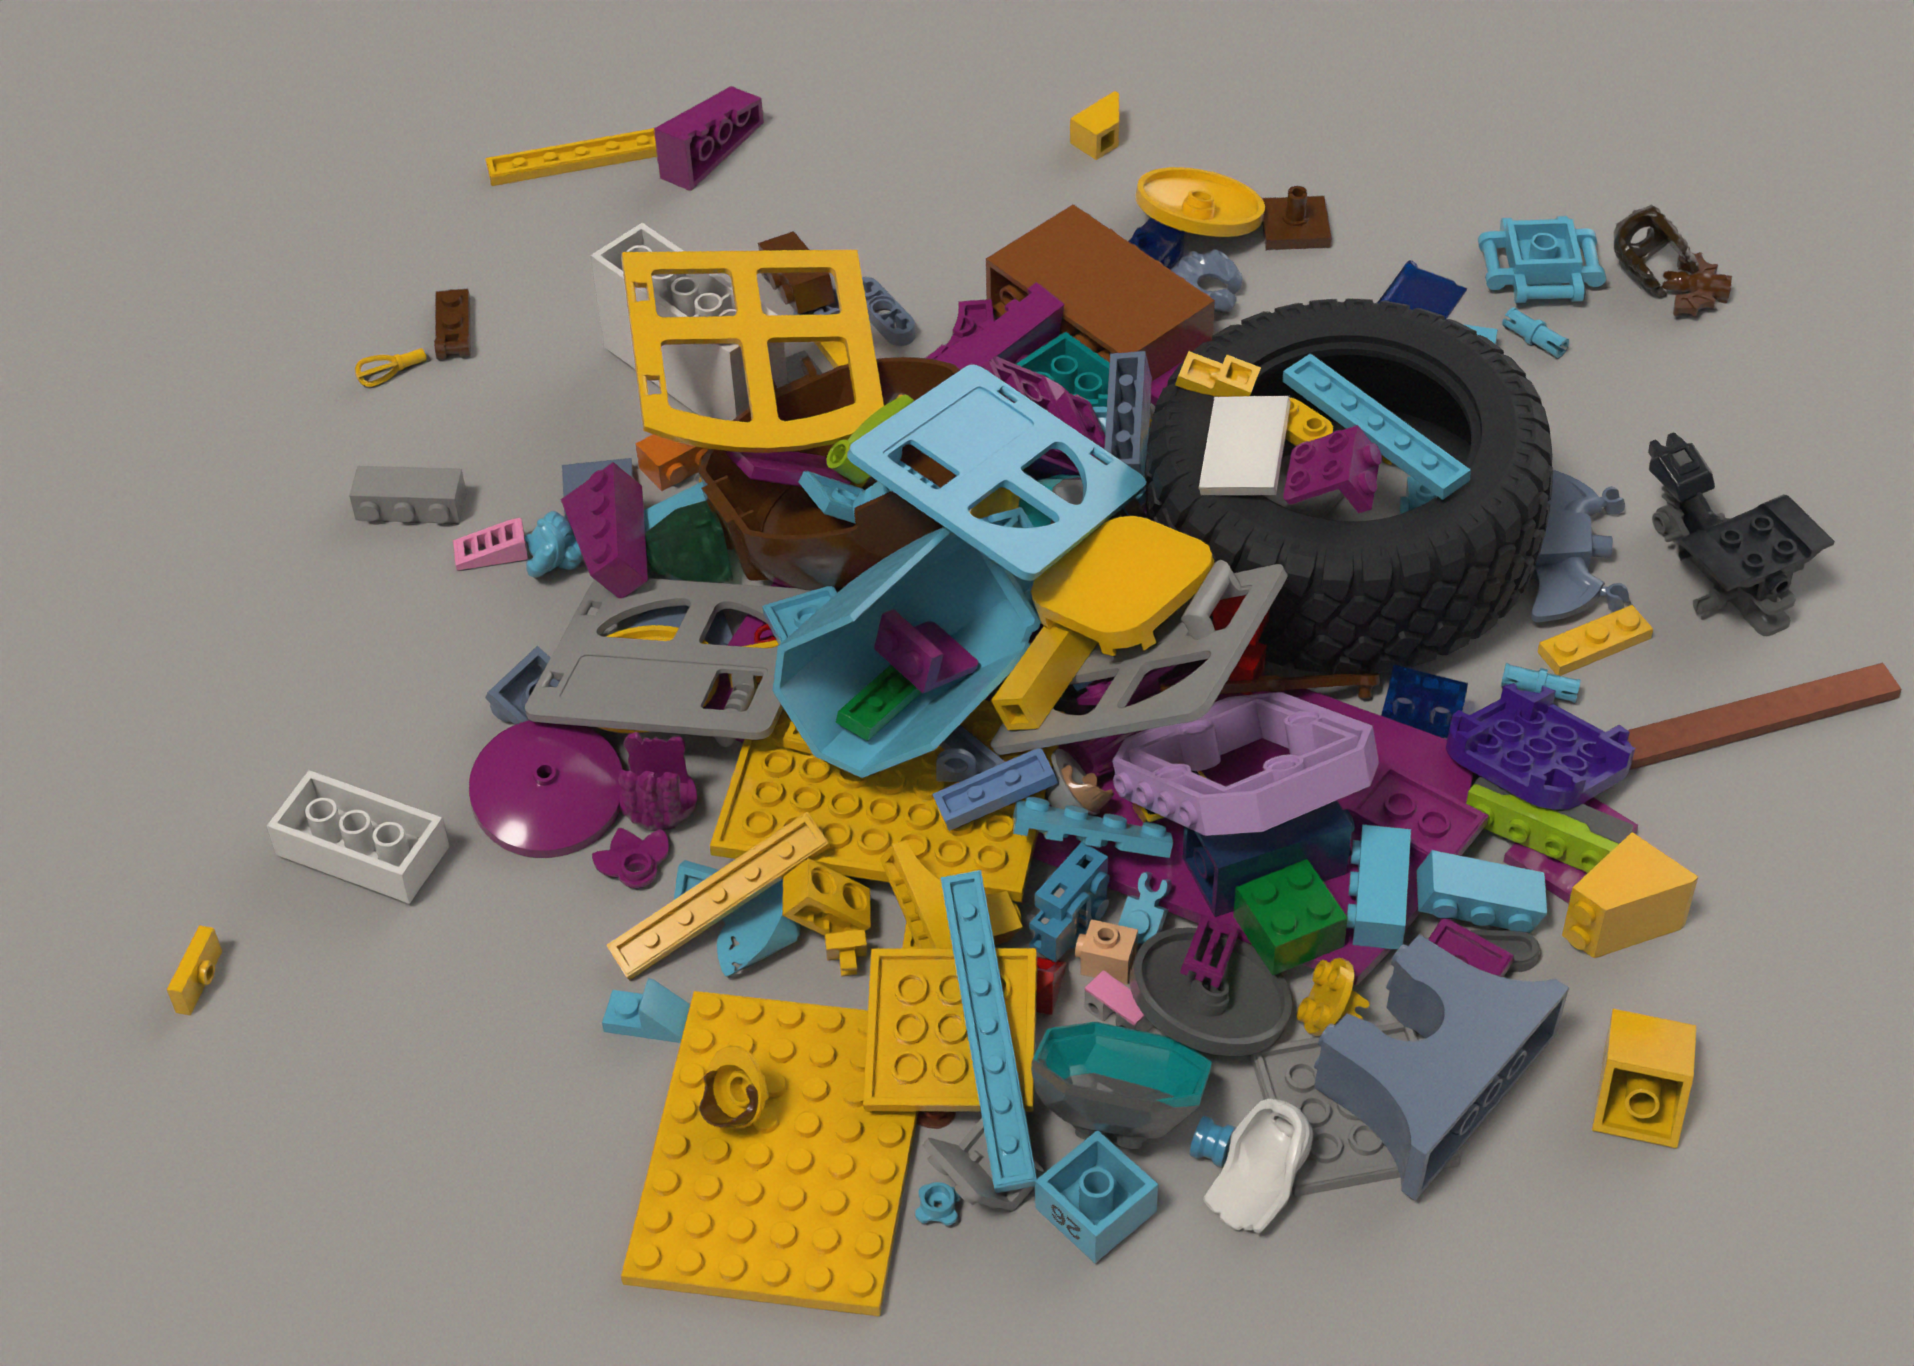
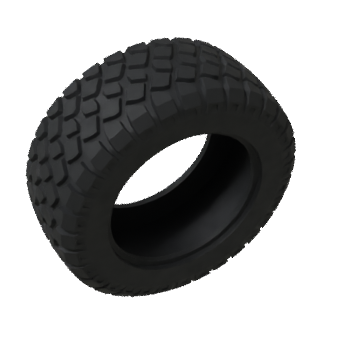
M1346 298L1345 302H1338L1337 299L1309 301V305L1294 303L1274 308L1273 313L1260 312L1241 320V324L1228 326L1213 335L1212 341L1203 342L1193 351L1195 354L1222 364L1226 355H1230L1261 367L1250 396H1289V398L1299 400L1328 419L1333 425V432L1346 429L1283 382L1284 370L1307 355L1312 354L1471 470L1470 481L1442 500L1436 496L1431 501L1413 510L1382 519L1367 521L1320 519L1287 509L1264 495H1201L1199 490L1214 397L1218 396L1201 394L1175 386L1183 363L1179 364L1168 379L1167 387L1162 389L1156 403L1148 436V454L1146 456L1145 468L1148 519L1201 540L1209 546L1214 562L1218 560L1227 562L1233 573L1280 564L1284 567L1288 577L1270 606L1269 621L1258 643L1267 645L1266 661L1281 666L1291 662L1294 663L1295 669L1321 673L1323 668L1331 669L1333 674H1360L1361 669H1368L1373 674L1399 670L1401 664L1407 667H1414L1436 660L1437 655H1449L1469 645L1470 639L1480 638L1497 624L1498 619L1506 616L1517 603L1520 594L1524 592L1533 574L1542 548L1550 513L1548 501L1551 500L1553 483V455L1550 428L1541 398L1533 383L1526 378V373L1511 357L1504 355V350L1488 338L1477 335L1475 330L1455 320H1445V316L1422 308L1411 310L1410 305L1389 301H1381L1378 304L1373 303V299ZM1286 439L1282 458L1291 455L1292 450L1296 447Z

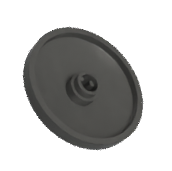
M1185 927L1162 931L1142 944L1131 967L1130 989L1141 1012L1164 1034L1190 1048L1223 1056L1253 1054L1270 1047L1281 1037L1292 1012L1291 991L1281 973L1272 976L1254 947L1236 939L1219 987L1216 988L1210 985L1212 982L1211 978L1205 976L1203 982L1195 979L1197 973L1189 970L1187 976L1180 973L1197 928ZM1205 929L1194 960L1202 961L1213 930ZM1221 933L1209 966L1217 968L1229 935Z

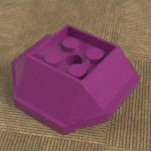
M994 356L984 365V369L1103 449L1105 448V434L1090 401L1077 394H1070L1062 385L1046 376ZM1050 449L1023 470L1042 478H1049L1059 474L1080 476L1073 461L1063 451L1058 449Z

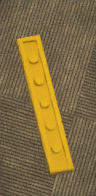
M654 128L485 159L491 186L653 158L657 157Z
M806 812L606 946L630 981L782 880L783 876L807 858L813 859L831 846L809 813Z

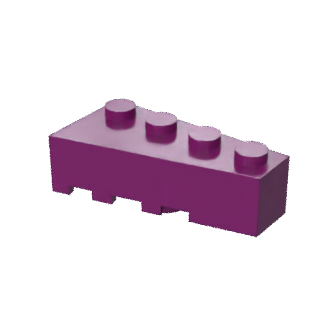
M730 86L655 127L654 134L660 179L686 190H693L764 123L762 98Z
M1036 282L1028 288L1030 295L1020 302L1017 299H1013L1005 305L1006 313L995 321L988 318L979 325L973 338L969 340L964 336L934 360L951 363L960 370L968 365H977L983 368L994 356L1016 364L1059 336L1064 303Z
M612 462L604 469L594 472L586 482L563 497L561 502L590 576L616 597L624 598L648 581L643 491L641 484Z

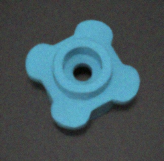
M934 1182L923 1185L919 1189L920 1207L915 1210V1217L919 1222L936 1221L949 1226L957 1221L955 1206L960 1200V1196L955 1191V1187H950L942 1182ZM935 1203H941L942 1206H941V1207H935L934 1204H935Z

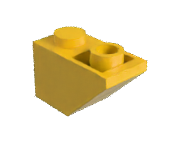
M1113 91L1070 118V144L1095 160H1098L1119 146V93Z

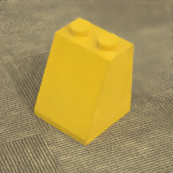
M1631 832L1572 887L1562 936L1576 949L1583 950L1591 957L1597 958L1681 930L1686 924L1698 876Z
M1612 1009L1603 1053L1592 1131L1673 1148L1678 1147L1694 1077L1697 1025Z

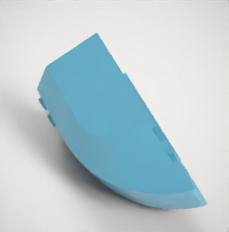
M1022 507L980 518V520L1005 527L1034 528ZM942 527L904 546L863 572L786 638L777 649L772 691L813 755L858 777L864 778L931 752L1011 673L1029 648L1030 644L1028 641L1033 631L1038 630L1040 625V619L1031 595V588L1035 580L1027 581L1016 577L953 532ZM894 609L913 627L927 621L935 622L978 660L976 671L926 693L921 692L868 741L835 723L838 711L891 665L874 649L882 613Z

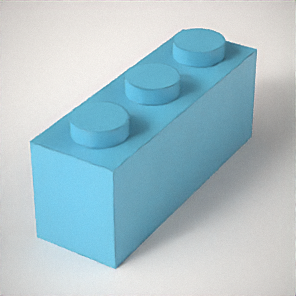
M1362 825L1361 841L1353 840L1351 864H1358V872H1350L1348 896H1356V904H1348L1346 927L1354 929L1353 945L1397 950L1403 945L1406 924L1411 829Z
M1434 850L1429 853L1416 870L1419 912L1434 914L1439 918H1455L1470 921L1479 926L1490 925L1506 928L1510 931L1531 933L1547 915L1544 872Z

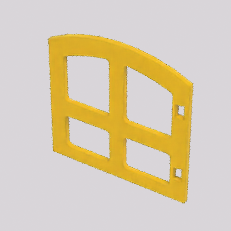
M858 250L622 252L621 260L643 431L675 442L707 449L753 453L799 451L831 445L842 439L848 440L865 420L884 406ZM829 272L834 276L840 309L839 314L766 315L763 313L757 274ZM656 274H727L732 282L736 315L661 317L656 312L652 276ZM635 287L646 288L648 300L636 301ZM834 341L844 343L855 403L808 418L791 421L780 420L777 413L767 344ZM735 343L741 347L752 421L739 422L706 417L674 409L669 405L661 346ZM647 380L659 381L660 394H648Z

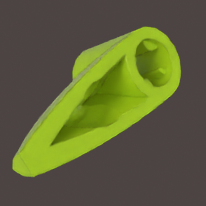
M905 394L891 401L865 420L848 440L842 439L837 441L828 452V467L856 484L866 481L870 475L851 463L847 457L851 444L913 403L914 400Z

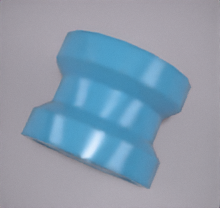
M1203 1116L1192 1139L1190 1156L1197 1159L1203 1156L1212 1159L1214 1165L1223 1168L1229 1153L1230 1138L1236 1127L1229 1124L1222 1127L1214 1124L1212 1118Z

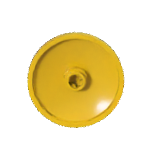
M1168 167L1149 171L1138 180L1135 194L1138 206L1153 219L1181 231L1205 236L1232 237L1251 233L1261 225L1265 211L1263 199L1247 185L1222 174L1195 168Z

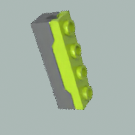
M1481 776L1468 791L1466 804L1489 815L1484 829L1587 873L1633 830L1632 824L1584 804L1571 809L1559 810L1538 807Z

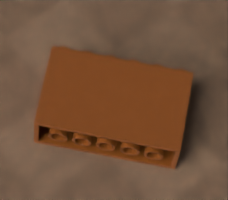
M1074 204L986 258V299H992L994 315L997 317L1002 316L1007 312L1005 305L1013 299H1017L1020 302L1030 295L1028 288L1037 282L1064 303L1059 335L1067 332L1109 363L1110 354L1145 351L1152 381L1184 361L1188 351L1193 352L1203 342L1212 341L1214 299Z

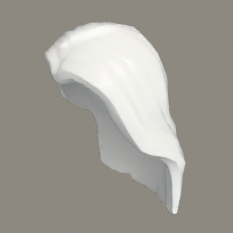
M1266 1099L1260 1101L1233 1131L1230 1138L1227 1161L1221 1173L1203 1197L1204 1203L1213 1213L1220 1214V1220L1233 1230L1239 1231L1243 1228L1244 1230H1254V1232L1260 1233L1274 1219L1277 1213L1286 1206L1294 1184L1295 1175L1306 1161L1311 1150L1313 1129L1307 1116L1298 1107L1278 1099Z

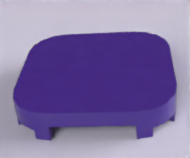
M1515 683L1503 686L1499 700L1475 713L1468 715L1458 710L1452 715L1446 741V751L1453 760L1463 767L1526 802L1553 810L1571 809L1580 806L1622 781L1629 774L1636 748L1632 747L1628 741L1630 732L1621 725H1617L1605 732L1554 705L1555 690L1542 686L1540 693L1520 691Z

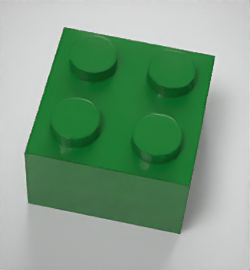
M1308 859L1236 887L1234 918L1272 976L1344 947L1348 918Z

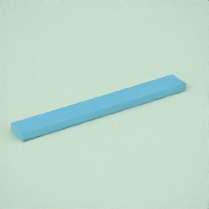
M979 870L940 877L995 1193L1033 1187L1037 1178L982 873Z

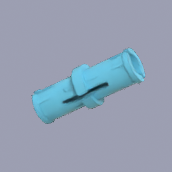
M1515 307L1509 309L1505 316L1511 319L1509 321L1503 318L1502 325L1524 337L1525 342L1529 345L1536 344L1553 354L1556 358H1560L1566 352V349L1561 346L1568 347L1569 339L1547 328V324L1544 321L1534 320L1518 311Z
M1506 663L1501 687L1515 683L1519 690L1540 693L1541 687L1545 686L1556 691L1554 698L1576 703L1581 679L1547 673L1548 669L1540 668L1539 671Z

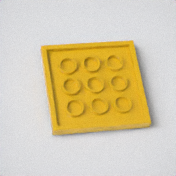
M871 948L863 1097L865 1111L981 1112L953 948ZM995 948L1024 1111L1034 1112V1081L1031 1065L1035 1055L1036 948Z

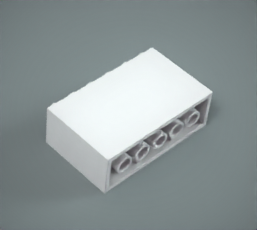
M644 223L637 225L590 255L604 347L634 369L635 362L621 260L622 252L683 251ZM656 274L652 276L656 312L661 317L736 315L732 283L719 274ZM635 287L636 301L648 300L647 289ZM761 304L762 311L764 314L777 315L776 313L765 307L763 304ZM784 342L767 344L772 378L777 388L787 384ZM675 344L661 346L667 393L696 414L732 421L750 407L742 351L738 344ZM651 380L653 383L659 386L658 380Z

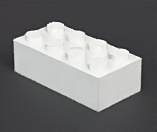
M308 770L267 825L277 856L408 904L413 900L450 847L442 817Z

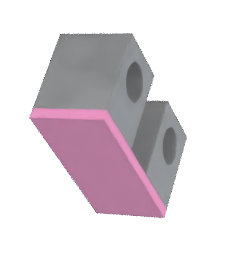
M1104 970L1085 987L1084 1009L1100 1021L1104 1022L1113 1012H1116V1026L1148 1032L1153 1027V1024L1137 1006L1131 989Z

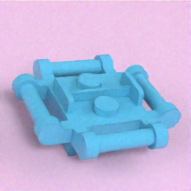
M1557 216L1556 219L1513 221L1512 218H1501L1500 231L1484 232L1478 237L1479 249L1484 252L1487 267L1485 276L1487 287L1491 290H1499L1505 285H1513L1515 303H1526L1527 300L1571 298L1572 302L1583 301L1584 283L1591 287H1599L1606 281L1605 270L1600 266L1596 252V233L1592 229H1575L1573 219H1568V216ZM1505 247L1509 268H1500L1497 248ZM1580 249L1583 251L1586 266H1582L1583 261Z

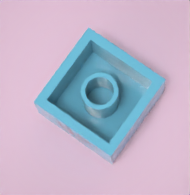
M1099 1131L1094 1132L1035 1180V1208L1094 1263L1099 1261L1157 1212L1158 1184Z

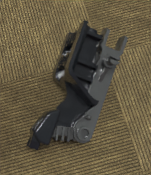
M1674 432L1667 435L1666 446L1661 445L1657 440L1651 441L1648 453L1651 456L1649 471L1664 485L1661 487L1665 492L1662 494V498L1667 501V505L1658 508L1656 513L1652 515L1653 525L1659 533L1667 535L1664 538L1665 542L1673 541L1675 543L1676 554L1680 561L1689 558L1713 583V588L1710 589L1709 594L1693 600L1694 610L1698 614H1702L1714 607L1721 609L1730 601L1742 613L1744 619L1754 630L1762 636H1771L1787 629L1790 625V617L1784 610L1793 607L1796 601L1795 595L1788 589L1791 585L1793 573L1803 570L1805 563L1811 561L1823 549L1833 546L1835 541L1791 497L1784 494L1730 519L1725 518L1724 513L1716 515L1703 496V493L1715 488L1713 474L1694 444L1686 443Z

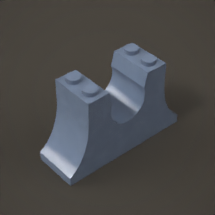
M1420 934L1409 946L1405 944L1400 946L1392 958L1391 965L1394 967V970L1386 986V989L1389 990L1386 1008L1404 1027L1415 1030L1425 1039L1419 1041L1397 1040L1381 1032L1373 1023L1346 1014L1336 1026L1334 1024L1328 1025L1321 1034L1318 1045L1321 1046L1320 1055L1314 1064V1068L1317 1070L1314 1088L1358 1117L1381 1139L1396 1162L1401 1180V1191L1415 1201L1556 1036L1569 987L1556 979L1520 981L1487 973L1463 962Z

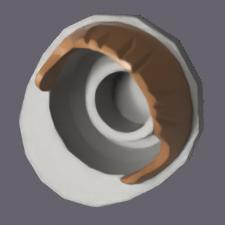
M1062 749L1053 751L1051 755L1053 772L1058 783L1046 788V795L1050 805L1064 810L1067 805L1078 806L1088 810V815L1097 816L1100 814V809L1114 796L1113 791L1100 789L1097 786V776L1094 773L1086 775L1077 761L1068 752Z

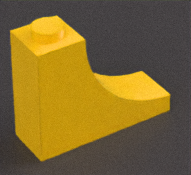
M907 840L892 844L882 855L880 861L917 948H953L941 880L921 864L912 852ZM1008 891L985 894L994 945L1010 941L1023 928L1018 906L1011 901Z

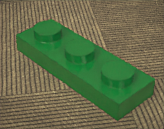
M890 665L838 711L835 723L868 741L914 700L921 691Z

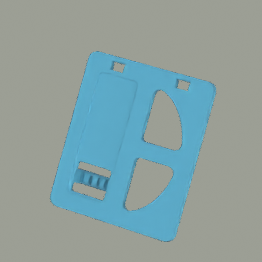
M977 365L964 367L853 442L847 453L848 459L855 466L1013 575L1027 581L1038 578L1104 524V522L1136 498L1146 485L1145 478L1139 472L986 369ZM907 444L913 445L950 470L956 477L943 487H938L900 460L902 447ZM1050 449L1063 451L1073 461L1081 476L1083 484L1081 504L1074 505L1068 503L1025 474L1022 470ZM1003 487L1041 511L1055 523L1035 528L1005 527L980 520L972 516L969 510L998 488Z

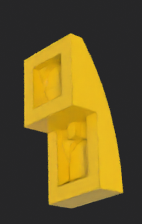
M1188 351L1175 386L1218 397L1250 396L1261 367L1230 355H1226L1222 364Z

